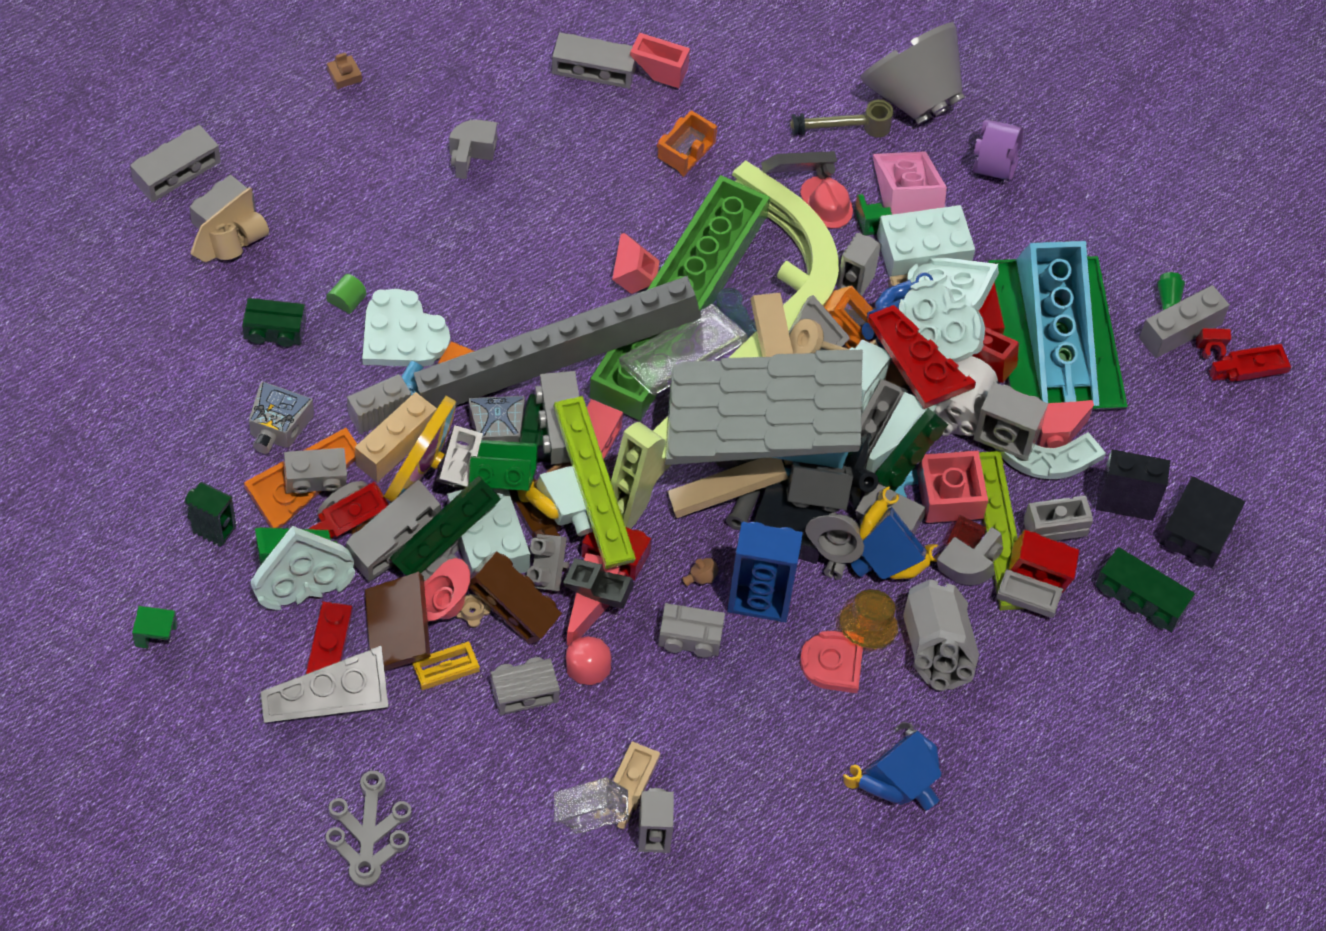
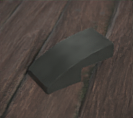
M574 558L563 582L565 587L574 592L621 609L624 608L634 586L631 577L605 572L602 564Z

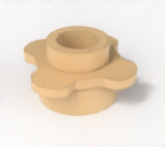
M469 594L465 596V604L456 617L463 618L470 627H478L484 615L490 614L491 608L478 596ZM470 609H475V612L471 613Z

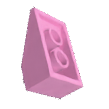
M926 151L873 154V162L884 208L890 207L892 215L945 207L947 187Z

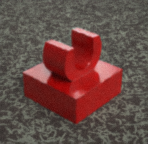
M1203 328L1196 337L1197 348H1204L1202 351L1204 359L1210 357V349L1218 351L1219 359L1226 355V346L1231 341V329Z

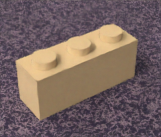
M415 392L355 446L356 466L378 483L410 453L437 408Z

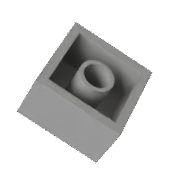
M993 382L981 408L973 440L1028 461L1040 435L1048 403L1041 401L1038 397L1018 392L1010 386Z

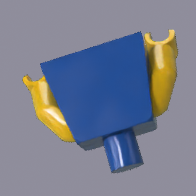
M886 487L879 492L878 500L867 511L861 522L859 531L864 543V551L858 560L851 563L853 570L859 577H863L874 569L882 580L888 577L893 580L912 579L929 567L930 561L937 562V558L940 556V554L932 556V550L938 544H928L924 547L893 507L888 509V505L896 503L899 499L898 494L891 501L886 498V491L890 487Z

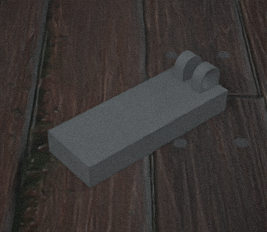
M835 151L783 153L770 157L763 161L761 165L763 173L816 171L820 179H825L835 173L834 163L837 162Z

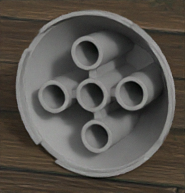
M953 22L938 26L911 40L913 46L900 54L897 50L892 51L869 67L860 76L865 85L916 120L918 125L932 118V113L937 117L950 109L949 103L952 106L965 98L962 91L957 27Z

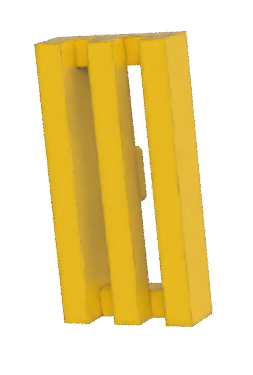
M470 641L432 653L431 657L412 663L417 680L420 682L421 690L480 672V666ZM467 653V656L452 661L448 660L440 663V665L422 670V667Z

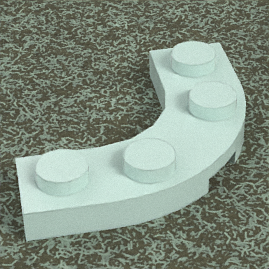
M1089 432L1057 448H1044L1035 444L1028 461L995 448L996 451H1000L1002 458L1015 469L1027 475L1043 479H1062L1076 475L1103 460L1106 454Z

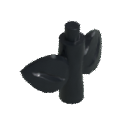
M869 432L861 438L859 451L848 452L843 466L851 467L853 474L848 502L854 513H856V509L860 504L861 490L871 492L876 489L879 482L878 476L875 473L865 469L869 444L872 438Z

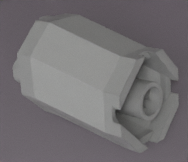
M930 579L910 588L903 617L915 658L913 667L927 684H931L935 690H952L973 680L979 652L967 612L968 602L955 585L947 584L944 587L938 585V581Z

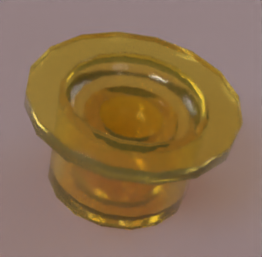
M869 589L861 591L856 595L853 603L844 607L839 616V627L843 635L852 643L864 648L877 649L891 644L898 633V622L894 617L895 603L891 597L879 590Z

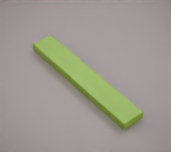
M580 396L554 402V411L604 567L609 569L633 563L636 558L584 398Z
M1000 451L979 452L988 496L984 519H982L985 535L991 527L1002 535L1003 550L1000 556L995 561H992L995 572L993 575L996 594H998L1006 569L1009 570L1013 544L1018 537ZM998 599L1000 611L1025 609Z

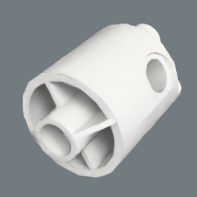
M971 356L955 363L959 365L958 369L966 377L969 375L976 381L975 388L935 404L937 406L935 413L949 424L943 431V436H948L951 433L967 436L975 435L983 403L993 382L997 383L998 381L995 371L987 363Z

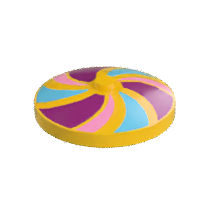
M447 395L445 396L390 484L384 498L393 502L418 479L421 480L430 467L437 469L445 456L441 449L444 446L453 422L457 403L455 400Z

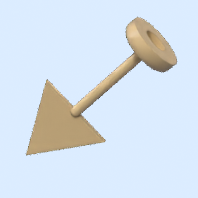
M811 319L800 320L790 334L793 354L815 353L816 350L821 348L827 350H850L823 341L824 334L821 325ZM876 339L870 342L876 346H879Z

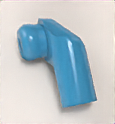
M412 360L404 371L402 379L411 395L415 392L420 395L413 373L422 370L423 366Z

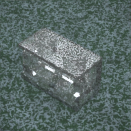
M607 777L554 793V822H562L573 829L575 834L628 820V790Z

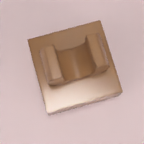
M346 53L335 56V61L327 63V71L337 89L362 81V74L352 55L347 56Z

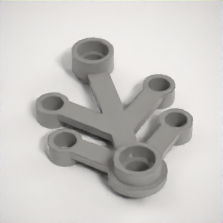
M368 771L360 780L361 791L365 795L363 826L348 811V804L344 799L336 798L329 804L330 816L335 820H339L361 843L360 855L346 842L345 833L341 828L334 827L329 829L326 833V843L331 849H336L350 864L349 876L356 885L368 887L376 883L381 875V866L398 852H404L409 847L408 834L402 830H397L391 834L390 843L373 855L374 844L400 823L409 821L412 816L410 804L405 801H399L394 804L392 813L376 825L378 797L382 796L386 790L385 777L378 771ZM370 779L378 780V783L375 785H370L367 782ZM342 806L344 810L337 813L333 811V808ZM399 809H406L408 811L403 816L396 813ZM333 835L341 836L338 842L330 840ZM403 838L405 842L402 845H397L394 843V840ZM362 866L371 868L368 873H361L359 871Z

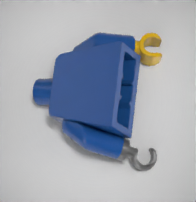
M902 722L896 726L895 730L899 732L900 729L907 728L906 737L864 771L867 774L862 775L861 768L858 765L850 766V773L856 777H849L844 774V784L851 789L860 787L875 796L899 805L908 803L916 798L922 808L927 811L940 801L930 787L931 784L942 776L939 769L937 746L918 730H914L912 724Z

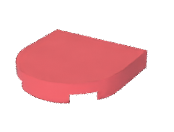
M822 631L804 644L800 656V666L805 677L812 684L823 689L858 693L864 635L838 631Z

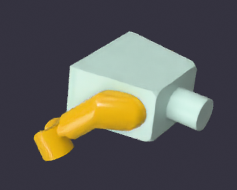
M572 466L540 474L536 484L537 488H535L533 482L529 491L517 490L519 500L530 502L547 517L555 519L558 525L562 526L573 523L578 536H583L593 531Z

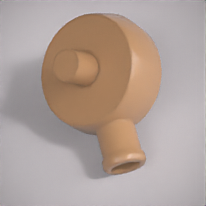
M711 558L697 559L691 568V574L682 579L686 586L693 582L698 584L712 583L719 572L718 565Z

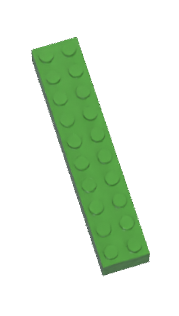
M722 175L719 176L648 288L651 289L688 276L696 295L702 318L608 351L591 377L590 398L622 411L635 419L642 420L670 375L673 364H676L766 220L770 202L769 196Z

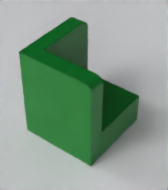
M857 195L855 213L862 235L877 234L880 217L892 215L890 207L883 208L881 203L867 205L864 195Z
M138 606L132 631L135 647L148 649L150 638L170 639L171 631L176 630L178 625L175 610Z

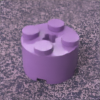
M985 119L981 131L983 139L978 138L975 144L974 155H979V157H976L973 173L1012 180L1019 161L1017 156L1019 148H1022L1024 129L1015 125Z

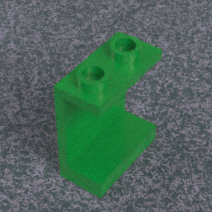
M481 440L477 456L470 457L469 484L480 476L491 488L529 491L537 473L538 444Z

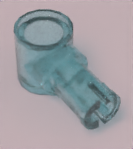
M734 288L722 289L718 293L715 316L717 320L724 324L735 325L748 340L757 329L754 320L749 316L748 310L742 304L741 293Z

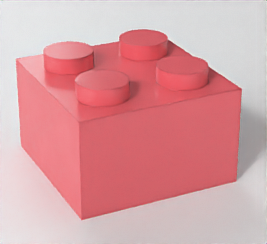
M979 451L925 454L922 461L919 462L917 469L922 506L925 507V522L935 523L984 519L988 496Z

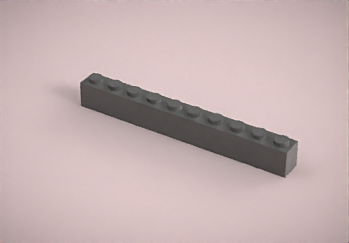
M688 276L422 369L413 374L420 395L433 406L438 408L446 395L457 402L456 405L469 401V398H478L538 377L540 374L552 372L693 322L702 317L694 290Z

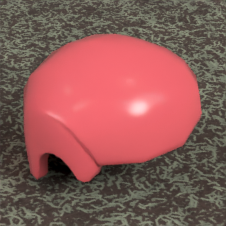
M585 636L577 638L568 646L566 651L567 674L577 683L593 685L602 682L610 674L611 651L600 638Z

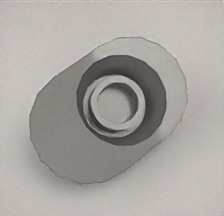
M834 512L826 516H818L807 523L805 532L824 558L842 564L858 560L863 554L864 543L860 536L858 525L847 515Z

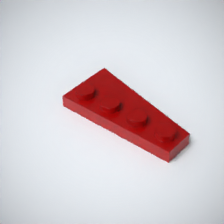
M895 305L869 314V325L923 409L975 388L976 381L969 375L966 377L958 369V364L951 358L947 359L938 351V346L931 339L927 340L921 335L919 328Z

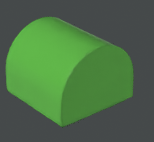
M345 274L327 294V302L351 314L365 298L366 288L359 279L350 274Z

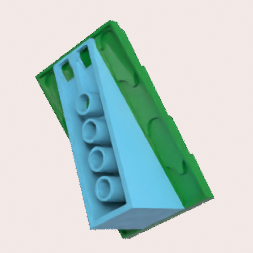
M1086 241L1030 243L1017 259L989 260L987 263L998 264L999 274L995 280V287L1005 327L1003 335L1019 342L1018 364L1007 378L1008 386L1028 396L1038 397L1046 403L1093 400L1094 406L1092 410L1126 409L1128 406L1098 256L1087 257Z

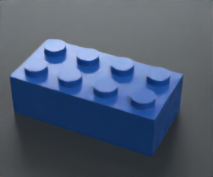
M759 522L741 523L728 613L787 622L803 532L795 531L789 527L776 528L765 526Z

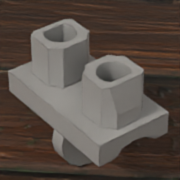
M537 534V538L531 540L530 550L535 555L533 566L527 569V576L534 582L536 589L560 591L562 569H569V562H564L567 537Z

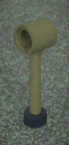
M874 100L867 105L864 114L804 118L803 113H800V116L792 114L790 128L795 136L797 133L800 134V132L801 135H805V129L864 125L868 135L881 138L888 135L891 130L893 107L885 100Z

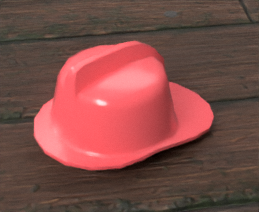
M815 176L803 183L800 191L802 199L817 213L827 228H841L851 220L853 207L849 193L838 181L830 177L820 179L818 176Z
M458 558L447 560L424 581L428 622L438 619H451L462 610L465 604V594L470 584V570L463 560Z

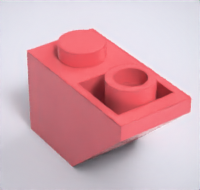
M623 233L620 235L612 280L629 293H635L651 285L658 274L660 261L643 246Z

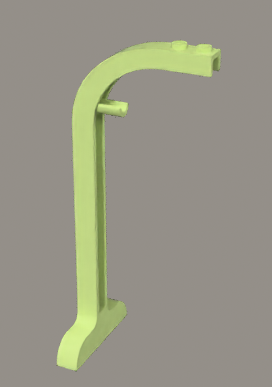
M745 160L732 173V176L737 178L735 182L770 197L767 217L782 227L795 241L806 264L807 274L788 261H785L777 274V278L797 291L783 305L789 331L808 297L814 295L824 307L833 293L839 271L837 249L824 222L804 200ZM757 331L729 358L762 357ZM668 417L653 431L641 422H636L623 433L611 484L625 527L631 529L639 520L649 503L655 483L671 466L665 465Z

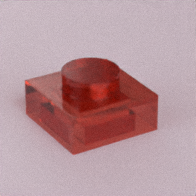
M960 515L946 544H949L956 537L972 549H975L981 541L986 527Z

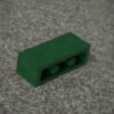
M1120 547L1115 550L1100 571L1095 584L1106 596L1114 597L1124 603L1131 611L1142 614L1157 627L1166 629L1171 633L1189 609L1196 594Z

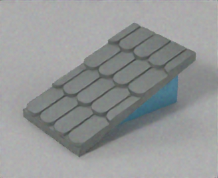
M863 349L816 350L815 353L776 354L772 357L721 358L720 361H683L679 364H673L665 465L777 458L842 469L848 452L859 451L861 446Z

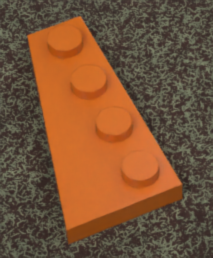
M344 428L305 450L344 448L347 468L356 460L355 446L358 444L348 429ZM284 461L244 482V488L270 528H282L321 492L286 493Z

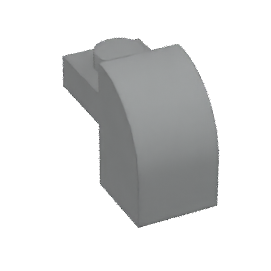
M469 120L453 129L449 137L450 155H452L451 166H455L456 178L467 179L471 158L493 161L497 144V122Z
M991 527L975 549L954 537L937 558L938 570L953 581L963 585H977L989 580L995 574L992 561H995L1003 550L1001 533Z

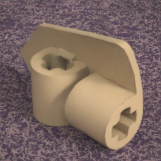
M247 188L200 226L190 253L191 255L205 263L214 258L222 260L233 259L243 253V246H247L269 234L267 222L261 214L254 211L252 188Z

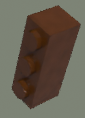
M497 551L485 557L470 575L469 588L529 645L541 640L562 614L550 597L539 592L535 588L534 582L528 576L518 572L513 567L512 561L506 555L500 554Z

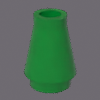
M1167 272L1160 275L1157 287L1162 311L1181 302L1185 281L1182 280V275L1179 273Z

